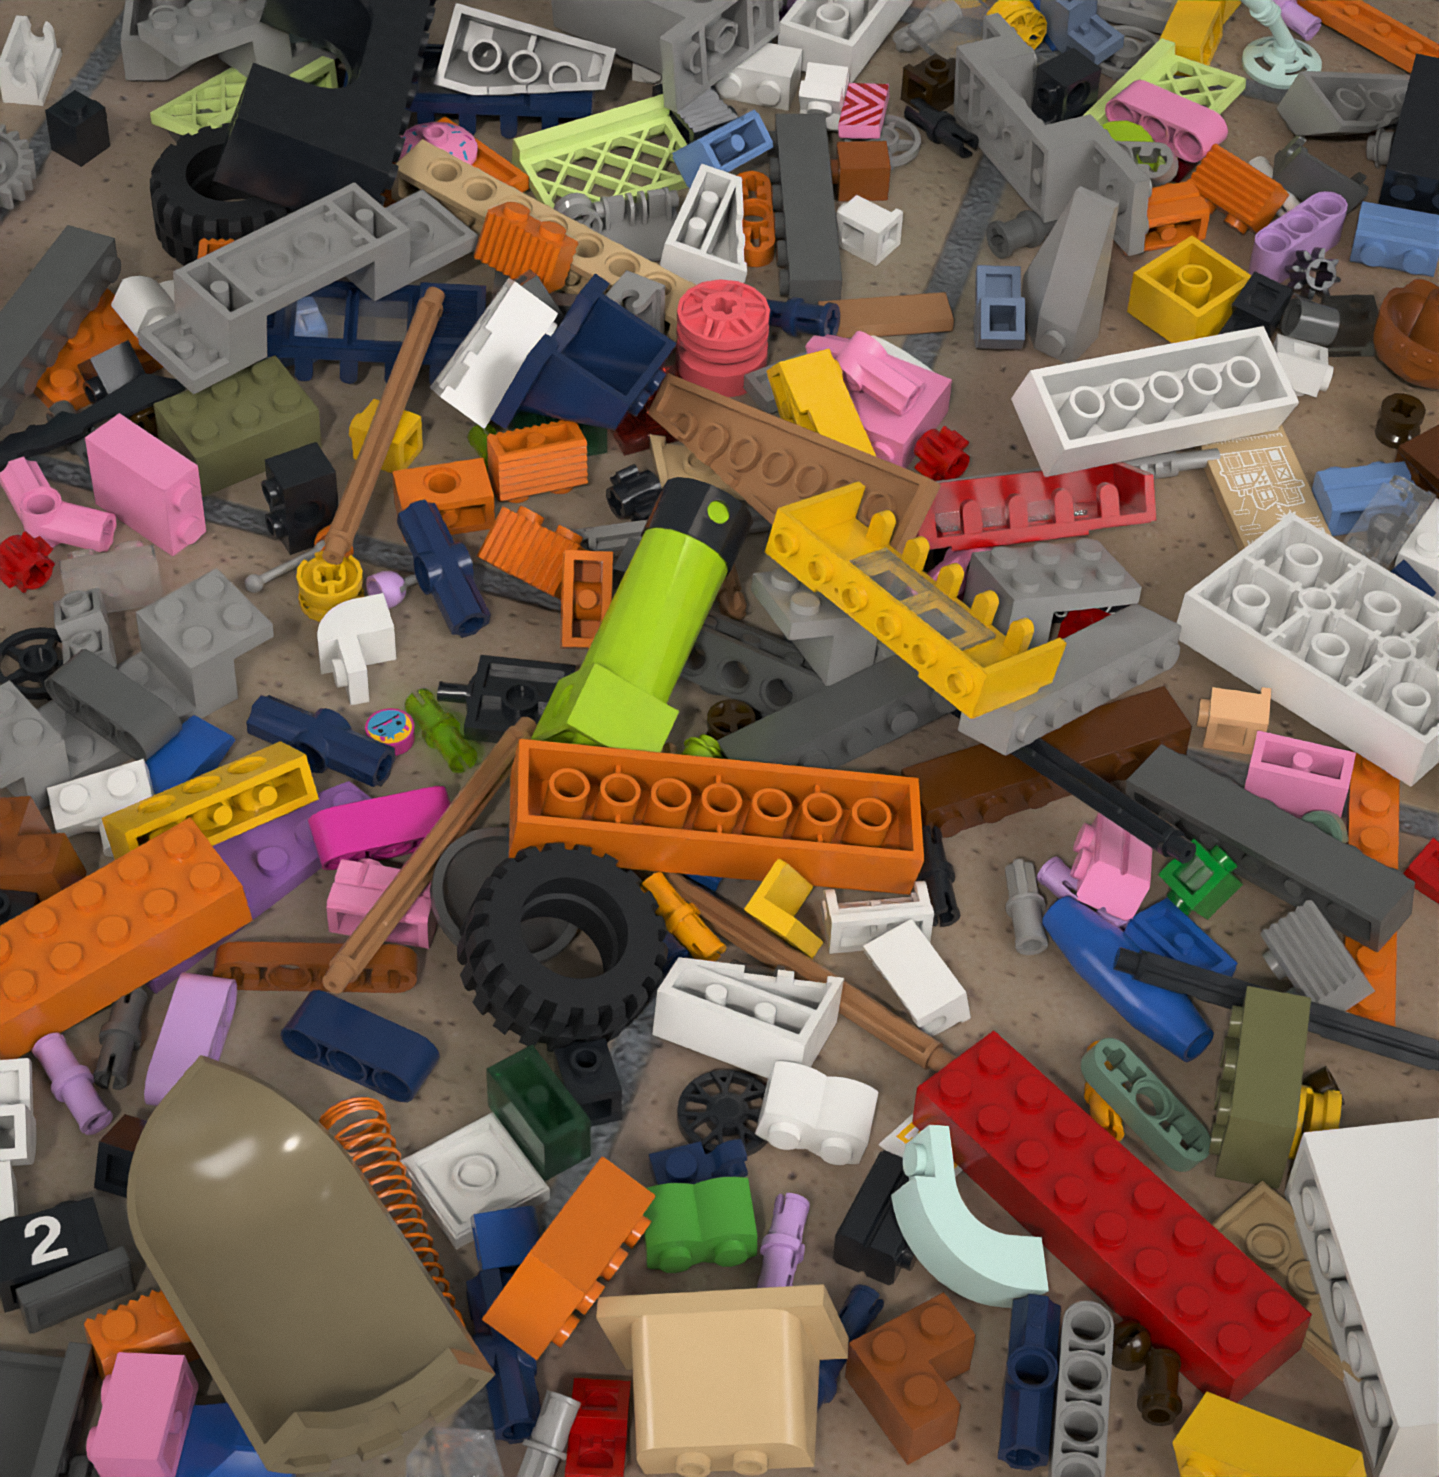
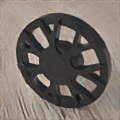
M714 1070L700 1075L685 1087L678 1101L677 1123L681 1134L689 1144L701 1141L705 1155L723 1143V1136H734L737 1134L739 1139H742L747 1156L758 1152L769 1141L746 1128L748 1120L758 1123L761 1109H749L747 1102L760 1098L763 1101L766 1086L755 1077L735 1070ZM731 1083L746 1087L740 1096L728 1091ZM715 1084L720 1093L712 1097L703 1088ZM688 1102L707 1106L706 1112H689L685 1110ZM703 1123H706L712 1132L702 1139L694 1130ZM745 1138L751 1140V1142L746 1144ZM713 1140H717L718 1145L712 1144L711 1142Z

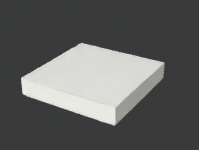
M493 1112L400 1161L406 1166V1177L412 1181L413 1190L456 1250L474 1240L470 1217L473 1214L523 1206L536 1207L550 1199V1188Z

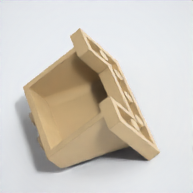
M824 1284L598 1297L596 1319L626 1370H633L636 1459L644 1474L678 1473L685 1477H705L711 1471L734 1470L744 1475H760L765 1473L767 1469L814 1467L820 1360L848 1359L849 1337Z

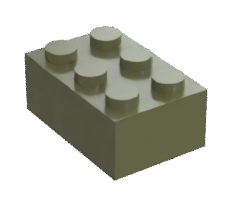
M276 355L252 364L194 395L187 390L154 403L158 439L198 465L202 497L265 472V459L317 442L320 448H322L319 409Z
M1247 986L1242 1007L1232 1005L1227 1036H1224L1219 1067L1223 1069L1221 1079L1218 1080L1214 1100V1110L1217 1111L1216 1122H1213L1210 1133L1209 1153L1217 1155L1215 1177L1255 1185L1264 1181L1271 1188L1279 1189L1297 1129L1311 1005L1310 997Z

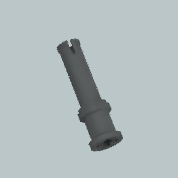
M1024 210L1018 213L1017 217L1004 223L999 220L993 221L988 224L986 229L988 245L996 257L1000 259L1007 258L1012 255L1015 249L1024 246L1028 248L1039 246L1045 236L1049 235L1057 220L1043 223L1036 212Z

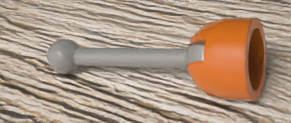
M331 524L317 533L314 540V549L261 575H249L245 579L246 589L252 593L259 592L263 588L264 583L297 568L304 559L310 561L315 558V552L325 549L324 539ZM353 546L349 552L345 553L344 557L348 558L350 555H354Z

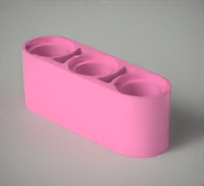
M1144 80L1132 82L1113 97L1105 107L1106 117L1109 122L1127 120L1141 125L1155 142L1166 144L1176 157L1192 163L1199 162L1211 150L1213 144L1219 145L1227 138L1228 134L1225 120L1214 110Z

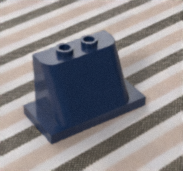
M594 274L579 292L562 323L551 337L545 333L528 353L490 419L506 429L521 411L616 430L629 413L637 417L650 396H653L667 375L661 369L677 343L604 295L610 283Z

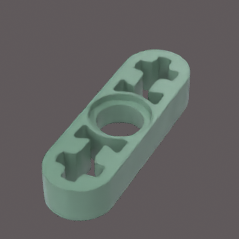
M1104 1038L1084 1054L1081 1060V1071L1085 1080L1168 1167L1175 1171L1187 1172L1208 1157L1210 1154V1135L1206 1128L1127 1045L1114 1038ZM1106 1060L1113 1066L1111 1071L1104 1065ZM1128 1080L1132 1085L1125 1089L1122 1085ZM1136 1094H1143L1153 1102L1156 1116L1148 1115L1141 1110L1136 1100ZM1167 1121L1170 1125L1163 1129L1161 1124ZM1182 1139L1188 1145L1186 1149L1180 1145Z

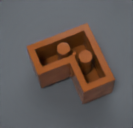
M31 796L0 798V889L37 892L39 903L86 877L87 871L66 834H52Z
M944 1292L849 1342L845 1378L907 1465L955 1439L961 1404L945 1383L970 1370L976 1334Z

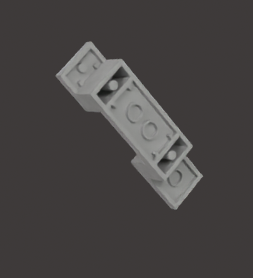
M192 0L186 7L174 11H161L152 15L151 19L137 23L139 38L179 67L218 54L220 60L238 70L245 77H248L253 62L290 75L321 56L330 59L338 58L333 52L315 42L259 22L266 0Z
M999 13L984 16L983 39L956 46L954 117L963 128L978 136V147L1030 208L1040 216L1043 223L1058 220L1075 191L1082 186L1119 203L1114 240L1128 256L1143 253L1145 234L1149 231L1147 217L1148 198L1152 195V183L1148 174L1136 165L1128 152L1116 143L1108 130L1104 129L1091 114L1045 125L1043 120L1038 118L1031 110L1034 94L1032 87L1033 71L1037 68V58L1034 49L1025 43L1017 34L1015 28L1010 26Z
M354 182L174 270L175 313L139 330V345L194 395L267 357V316L345 276L375 302L476 250L478 235L423 189L384 208Z
M1079 539L1074 543H1037L1033 547H995L991 551L972 552L963 603L971 608L977 594L987 590L994 591L999 598V605L991 625L1006 636L1009 626L1013 621L1024 617L1029 618L1034 625V634L1028 650L1048 642L1054 612L1138 604L1142 587L1098 540ZM776 568L772 572L753 573L752 593L787 639L794 643L809 665L822 679L825 686L833 685L896 654L819 591L814 593L785 568ZM936 610L919 616L939 633L954 626L953 623Z
M216 568L138 610L136 618L142 651L119 663L115 668L167 703L177 714L181 724L193 715L202 719L238 699L234 659L273 638V624ZM10 680L0 685V789L7 787L15 797L31 796L37 808L41 810L50 805L47 792L48 787L117 767L132 758L64 711L54 700L36 709Z

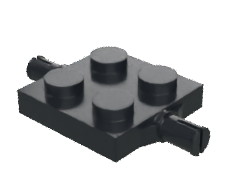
M480 655L477 672L471 678L468 685L439 681L437 701L466 704L467 715L464 723V740L497 743L504 732L510 726H514L521 717H529L538 725L558 681L576 672V665Z

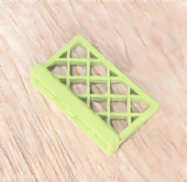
M1161 38L1083 116L1091 114L1100 125L1108 123L1105 112L1106 104L1136 80L1147 81L1197 104L1207 105V108L1221 114L1243 92L1246 87V78L1175 55V42ZM1177 71L1192 76L1179 79L1173 78ZM1220 85L1227 89L1209 91L1208 87ZM1197 88L1200 93L1181 95L1180 93L1183 90ZM1160 156L1159 165H1166V162L1164 161L1162 156Z
M321 56L288 75L315 86L338 88L335 60L325 56ZM231 67L150 112L151 123L180 135L187 133L194 135L198 133L199 128L211 126L212 129L222 127V124L231 122L247 77ZM209 108L213 111L212 113L197 114L200 113V109Z
M663 94L513 139L511 164L529 176V187L537 201L552 208L555 206L553 202L556 196L563 197L570 193L585 194L591 199L592 203L600 201V197L590 194L594 184L615 190L613 196L623 195L625 197V193L630 192L634 203H637V191L643 190L647 200V191L668 187L669 191H678L688 188L682 175L665 171L668 162H674L672 153L686 146L687 143L669 116L670 109L664 107ZM666 134L670 144L666 148L648 142L647 139ZM623 146L635 149L631 159L610 153V150ZM641 152L662 158L659 167L655 168L637 162ZM584 158L597 161L593 171L573 165L572 163ZM604 163L624 169L625 172L621 180L601 174L600 171ZM548 169L560 172L555 182L540 178L536 173ZM632 172L653 179L651 184L643 187L628 183ZM566 175L588 181L584 190L580 191L562 185Z

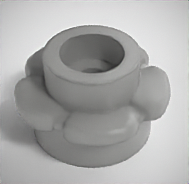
M1379 128L1376 135L1369 136L1367 141V159L1374 160L1377 169H1380L1381 165L1388 164L1396 132H1385L1384 128Z

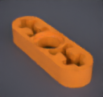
M745 171L736 175L742 177L744 209L742 227L743 234H745L744 262L749 267H763L773 261L775 253L770 179L761 172ZM748 191H754L756 198H748ZM759 216L763 220L752 222L745 220L744 217ZM751 239H759V247H753Z

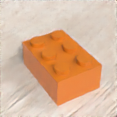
M601 1156L530 1250L482 1320L535 1360L539 1359L550 1342L561 1348L580 1322V1319L572 1314L575 1308L584 1315L588 1312L605 1288L596 1279L601 1276L607 1282L610 1281L629 1254L620 1247L622 1243H625L632 1249L652 1222L643 1214L656 1195Z

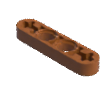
M227 942L216 949L213 977L236 980L237 990L305 992L321 990L330 992L324 987L322 978L330 969L329 963L331 959L337 954L344 943ZM382 944L354 982L348 983L342 992L402 993L411 990L417 982L419 960L417 953L403 945ZM281 965H292L299 968H284Z

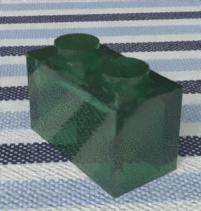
M533 1045L486 1068L488 1107L496 1115L544 1181L591 1157V1120Z

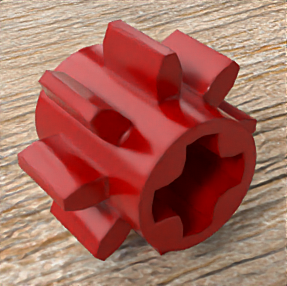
M943 426L941 431L937 429L926 431L918 439L914 448L915 456L920 459L914 469L921 475L934 481L959 478L969 465L970 457L963 451L968 446L969 441L957 431H951L947 426Z
M24 531L22 535H12L6 538L0 544V580L9 589L16 586L22 593H26L27 589L34 590L42 587L50 579L53 567L55 566V563L48 557L53 548L42 537L33 538L27 531Z

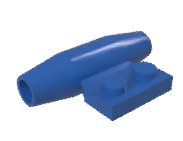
M1071 896L1062 897L1048 909L1042 920L1043 927L1077 974L1133 1028L1184 1062L1194 1060L1209 1046L1214 1032L1187 997L1188 994H1178L1132 980V975L1113 970L1117 950L1119 947L1135 952H1139L1141 949L1233 977L1238 963L1168 898L1134 915L1124 932Z

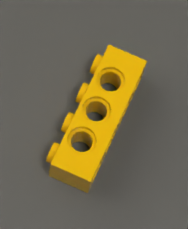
M280 741L106 815L101 819L114 859L116 860L190 817L211 845L214 846L319 800L306 754Z

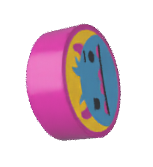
M394 708L382 709L373 713L366 722V736L395 748V756L407 752L414 744V721L409 714L402 710Z

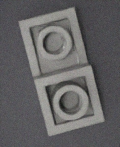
M96 587L87 591L76 590L66 594L61 600L53 602L55 628L62 641L63 664L81 649H87L113 667H117L111 627L100 588Z

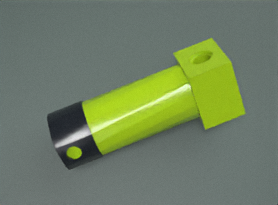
M676 477L667 480L642 530V538L580 669L558 681L531 740L661 752L679 713L678 710L667 704L669 697L724 579L731 572L753 524L751 513L740 501L729 493L696 479Z

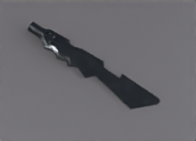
M144 373L78 414L61 411L46 424L29 425L25 431L6 436L0 442V472L7 467L8 461L23 456L27 459L31 456L52 451L85 437L87 428L119 413L124 417H129L154 405V403L181 393L187 388L177 379Z

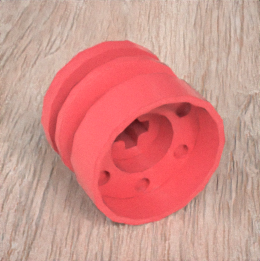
M719 279L702 282L686 291L679 299L677 308L678 323L676 334L678 339L675 368L679 378L726 397L741 396L747 393L743 388L744 375L766 367L768 360L767 340L769 335L770 308L766 298L758 290L739 281Z

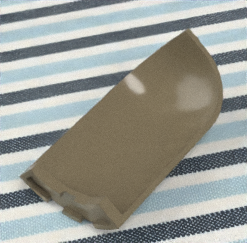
M200 1055L153 1111L140 1135L132 1158L127 1186V1211L131 1233L142 1258L267 1471L284 1474L324 1472L329 1470L332 1463L331 1460L358 1454L362 1462L403 1445L402 1433L417 1426L433 1416L437 1424L479 1392L495 1376V1372L360 1168L337 1139L304 1108L269 1083L246 1071Z

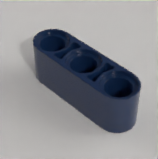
M321 990L309 992L283 1027L280 1034L287 1048L299 1057L390 1099L404 1103L410 1102L415 1097L440 1060L439 1051L426 1037Z

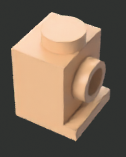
M1212 687L1210 699L1200 698L1196 727L1205 728L1203 748L1252 755L1257 731L1267 732L1271 688L1262 687L1260 694Z

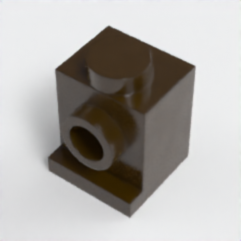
M935 53L916 66L910 64L904 66L900 100L919 111V108L910 103L915 97H921L938 111H943L954 104L956 58L946 60Z

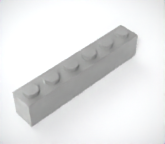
M1132 604L1062 639L1067 645L1052 683L1039 688L1037 693L974 719H970L961 712L958 731L1006 756L1079 716L1087 714L1109 700L1115 699L1124 692L1143 684L1154 676L1171 669L1179 657L1180 646L1178 645L1182 626L1143 606Z

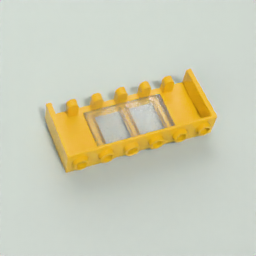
M858 481L777 509L765 553L814 593L817 591L822 593L919 672L918 677L970 719L1037 693L1039 688L1053 682L1067 643L1061 638H1057L1028 650L1034 634V625L1026 617L1013 621L1009 626L1006 636L993 627L991 624L999 605V598L994 591L987 590L977 594L971 608H969L957 598L964 578V571L961 565L952 563L942 567L935 581L922 571L930 549L929 542L925 537L919 536L908 540L901 554L889 545L896 523L895 516L890 510L875 513L872 516L869 528L856 519L866 487Z

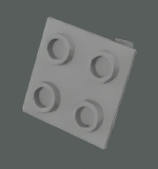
M668 187L647 191V201L643 190L637 191V203H634L630 192L625 193V197L623 195L602 196L600 201L593 202V210L598 213L603 223L601 235L616 243H620L625 248L652 262L661 260L665 242L678 216L675 207L679 206L677 190L669 191Z

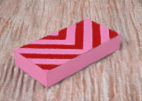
M848 84L838 123L839 138H880L890 97L889 84Z

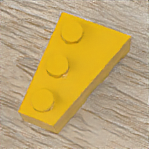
M830 349L781 361L766 370L781 419L876 456L843 381L841 367L838 361L833 358Z
M1210 1392L1205 1393L1172 1441L1180 1477H1366L1361 1451Z

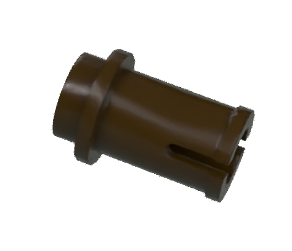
M1154 1349L1145 1355L1144 1391L1138 1395L1137 1408L1142 1413L1143 1420L1155 1426H1167L1176 1420V1417L1182 1412L1183 1402L1178 1396L1181 1358L1176 1352L1169 1349Z

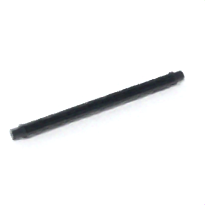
M959 709L950 712L960 719L961 711ZM1040 737L1032 743L1010 753L1163 856H1172L1182 864L1188 863L1194 857L1196 845L1186 839L1180 829Z
M1119 947L1113 963V970L1132 975V980L1178 994H1188L1196 997L1198 1000L1230 1010L1232 1005L1242 1007L1247 986L1276 991L1142 949L1139 952ZM1311 1001L1308 1023L1309 1032L1318 1034L1328 1040L1426 1070L1433 1069L1439 1071L1438 1040Z

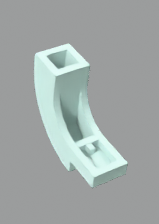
M928 1125L905 1144L903 1169L909 1177V1181L891 1195L893 1209L903 1237L914 1255L928 1272L957 1294L977 1303L994 1307L1011 1308L1013 1299H1021L1028 1294L1043 1295L1049 1291L1042 1237L1008 1235L994 1231L978 1221L965 1206L956 1185L949 1126Z

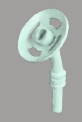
M1239 0L1249 8L1251 16L1262 25L1269 27L1273 36L1254 40L1243 51V69L1253 80L1268 87L1289 89L1298 74L1285 75V73L1297 72L1303 67L1307 68L1306 71H1321L1322 61L1319 54L1308 44L1292 37L1281 17L1279 5L1272 0ZM1299 47L1304 49L1310 56L1304 55ZM1263 56L1265 62L1272 68L1269 72L1259 66L1254 58Z

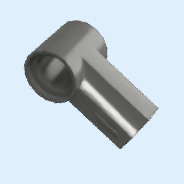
M1293 292L1277 328L1281 329L1285 336L1320 346H1328L1338 332L1340 315L1335 308L1318 304Z

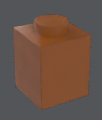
M887 141L837 142L836 159H830L832 184H836L838 201H850L856 195L868 201L888 200L891 166Z

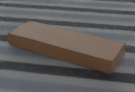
M946 292L818 301V305L822 306L828 302L838 304L840 324L836 336L843 338H852L857 331L877 337L953 331L954 318Z

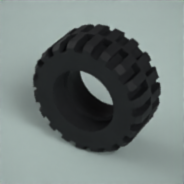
M224 123L222 127L213 129L211 126L199 128L198 133L194 135L189 133L183 135L177 140V145L170 144L160 155L161 158H158L151 170L152 177L149 182L155 232L158 240L162 243V248L172 258H176V261L183 266L197 260L199 241L203 238L208 241L212 238L217 241L221 238L225 241L230 238L236 241L295 212V210L213 181L230 123ZM231 199H245L239 201H225Z
M561 842L546 843L541 852H539L537 847L530 846L519 850L514 859L505 858L495 867L491 876L487 877L459 931L462 938L457 945V961L461 965H465L460 973L464 988L467 991L475 990L476 992L472 1003L481 1015L489 1012L496 1019L493 1024L496 1029L506 1035L508 1030L521 1036L519 1043L534 1048L537 1042L547 1044L546 1050L553 1052V1049L563 1048L577 1041L590 1042L605 1038L608 1043L619 1036L625 1026H629L643 1008L656 989L662 977L661 969L667 962L668 947L665 942H662L667 935L666 924L662 916L655 917L654 913L659 905L650 891L644 893L639 885L642 880L631 869L625 873L616 866L619 860L606 853L603 858L591 854V847L575 844L572 850L565 849L564 843ZM536 917H553L575 925L589 936L597 947L603 963V974L580 979L566 977L549 970L527 948L521 933L520 923Z

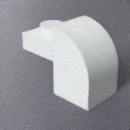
M808 62L805 81L801 80L799 91L800 114L825 113L827 131L838 132V123L849 84L848 67Z
M384 593L340 603L328 611L322 618L317 631L321 674L333 672L336 687H345L350 705L369 702L366 665L396 660L394 625Z
M29 1058L0 1060V1162L10 1161L11 1166L31 1165L34 1163L36 1153L32 1062Z

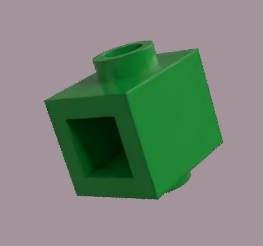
M1193 839L1191 842L1196 845L1194 857L1185 864L1174 858L1158 875L1171 888L1166 896L1186 916L1195 911L1208 920L1243 883L1232 873L1238 865L1217 844L1209 850Z

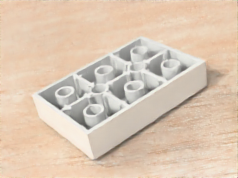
M1292 512L1185 593L1177 624L1182 626L1179 641L1261 692L1262 687L1271 688V699L1281 704L1410 787L1439 763L1438 600Z

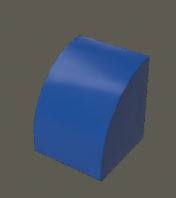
M535 1206L473 1214L470 1217L479 1272L520 1266L541 1237Z

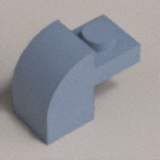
M1040 0V12L1047 21L1046 32L1061 53L1075 48L1098 65L1123 48L1124 35L1096 14L1098 0Z
M977 265L975 271V314L973 317L976 348L1016 350L1022 348L1025 341V298L1021 297V266Z

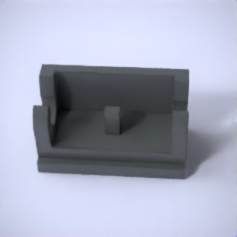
M1300 135L1294 137L1282 151L1279 150L1275 154L1272 179L1303 201L1318 192H1335L1346 199L1348 204L1347 215L1368 195L1369 186L1363 183L1367 178L1366 175L1358 172L1351 179L1310 155L1308 149L1303 147L1306 139Z

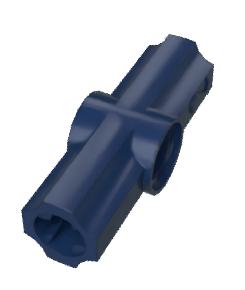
M426 499L410 503L404 511L398 513L397 524L413 555V567L419 587L424 594L433 595L452 635H460L461 638L474 635L482 627L489 624L491 614L473 580L474 571L469 552L462 542H454L435 503H429Z
M260 695L252 705L250 716L246 722L248 734L271 744L281 741L306 754L310 770L316 774L323 773L329 768L371 787L376 785L381 787L390 776L392 765L396 759L395 748L353 731L343 716L327 708H320L313 714L268 695L265 697Z
M497 1268L480 1271L476 1277L466 1281V1298L475 1333L472 1335V1339L495 1372V1376L485 1385L495 1440L517 1444L523 1443L524 1439H530L541 1411L539 1392L537 1391L534 1376H537L536 1360L482 1320L513 1276V1273H505Z
M1028 1294L1024 1298L1013 1299L1011 1306L1006 1370L1002 1387L1003 1403L998 1459L1006 1462L1010 1468L1031 1471L1035 1467L1047 1466L1049 1460L1054 1389L1058 1375L1057 1351L1061 1306L1052 1302L1048 1296ZM1031 1378L1036 1380L1040 1384L1030 1385L1024 1383L1020 1379Z

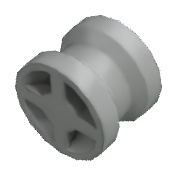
M570 193L556 202L554 210L601 234L603 223L598 213L593 210V203L588 196L582 193Z

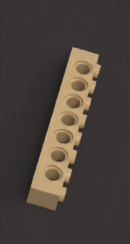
M423 139L395 164L399 168L391 191V198L398 202L423 189L478 235V240L488 209L506 202H517L526 206L530 210L529 215L541 222L551 221L562 225L566 229L565 235L578 241L579 244L575 249L576 253L570 264L571 268L568 271V277L565 279L566 283L560 289L567 294H579L593 275L597 274L610 283L604 293L606 295L626 270L665 285L664 335L677 343L676 328L679 299L688 289L696 286L695 283L685 280L661 267L659 264L625 248L620 243L610 240L586 225L565 216L552 207L535 200L515 187L505 184L481 169L460 160Z

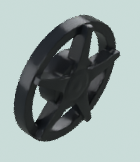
M46 627L29 628L14 633L1 642L0 667L4 656L7 654L19 663V669L7 677L3 675L0 669V685L10 680L28 700H52L45 688L44 681L63 665V660H58L57 653L54 650L57 642L62 643L57 630ZM48 639L44 645H32L24 650L15 647L30 640ZM25 681L38 682L41 688H28L17 684Z

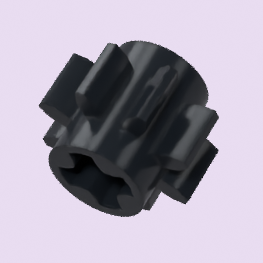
M1314 247L1311 255L1306 250H1297V260L1292 265L1285 266V269L1290 272L1291 280L1287 287L1302 289L1300 295L1309 300L1313 299L1315 293L1321 298L1330 297L1328 288L1333 283L1341 282V279L1336 276L1335 268L1339 260L1325 259V248ZM1310 269L1316 272V278L1309 276Z
M636 464L617 471L616 475L610 477L613 486L606 489V499L613 514L621 520L630 516L632 522L649 518L662 491L661 484L652 471L645 470L639 473Z

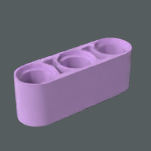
M1318 192L1261 229L1255 235L1248 273L1252 275L1256 271L1276 282L1282 283L1290 277V272L1285 269V266L1292 265L1297 260V250H1306L1311 255L1314 247L1325 248L1326 253L1340 242L1348 206L1346 199L1335 192Z
M186 972L180 974L148 1068L144 1090L146 1105L157 1106L200 1055L219 1061L235 1010L237 998L236 980Z

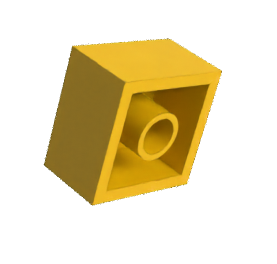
M1191 235L1133 273L1127 312L1171 343L1218 335L1232 315V303L1252 275Z

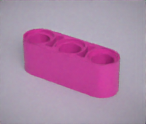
M444 786L427 787L334 806L313 814L308 819V824L322 869L337 870L341 859L357 862L360 859L369 858L380 861L413 854L451 804L447 789Z

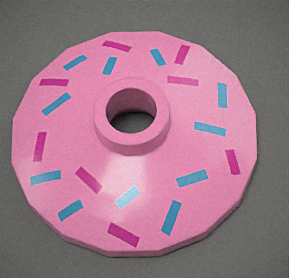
M428 122L418 124L406 130L403 136L400 135V137L405 138L399 160L422 139L470 165L477 158L478 145L474 136L463 127L451 123Z

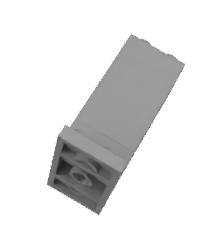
M551 0L555 27L584 40L616 49V54L662 74L664 107L676 113L780 33L778 0Z

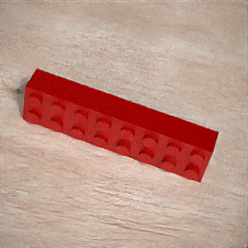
M993 1030L917 1087L912 1124L920 1131L928 1125L949 1126L953 1162L1032 1236L1042 1237L1043 1246L1123 1320L1137 1321L1145 1327L1150 1334L1154 1349L1163 1348L1176 1352L1181 1358L1179 1372L1204 1395L1206 1392H1210L1238 1403L1301 1349L1312 1314L997 1032Z

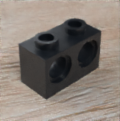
M1075 48L1038 65L1032 112L1042 119L1045 125L1083 116L1097 102L1102 68Z

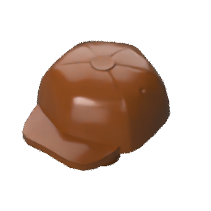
M1414 279L1404 288H1393L1384 298L1375 321L1373 333L1374 348L1380 360L1402 379L1417 386L1439 390V287L1424 279Z

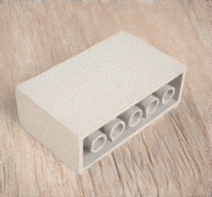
M1439 1118L1304 1132L1284 1194L1286 1201L1290 1203L1296 1218L1294 1226L1305 1261H1309L1311 1265L1309 1274L1315 1293H1319L1321 1297L1319 1306L1333 1350L1339 1355L1342 1364L1344 1361L1351 1366L1354 1375L1357 1378H1363L1358 1383L1343 1370V1382L1373 1477H1439Z

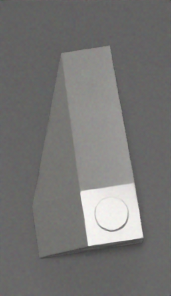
M456 3L434 85L472 96L603 91L606 89L616 49Z
M1300 71L1276 109L1286 121L1288 129L1296 136L1328 137L1369 133L1399 121L1410 75Z
M1082 186L1075 191L1026 270L1021 297L1025 298V324L1034 348L1064 363L1076 362L1098 338L1119 203Z

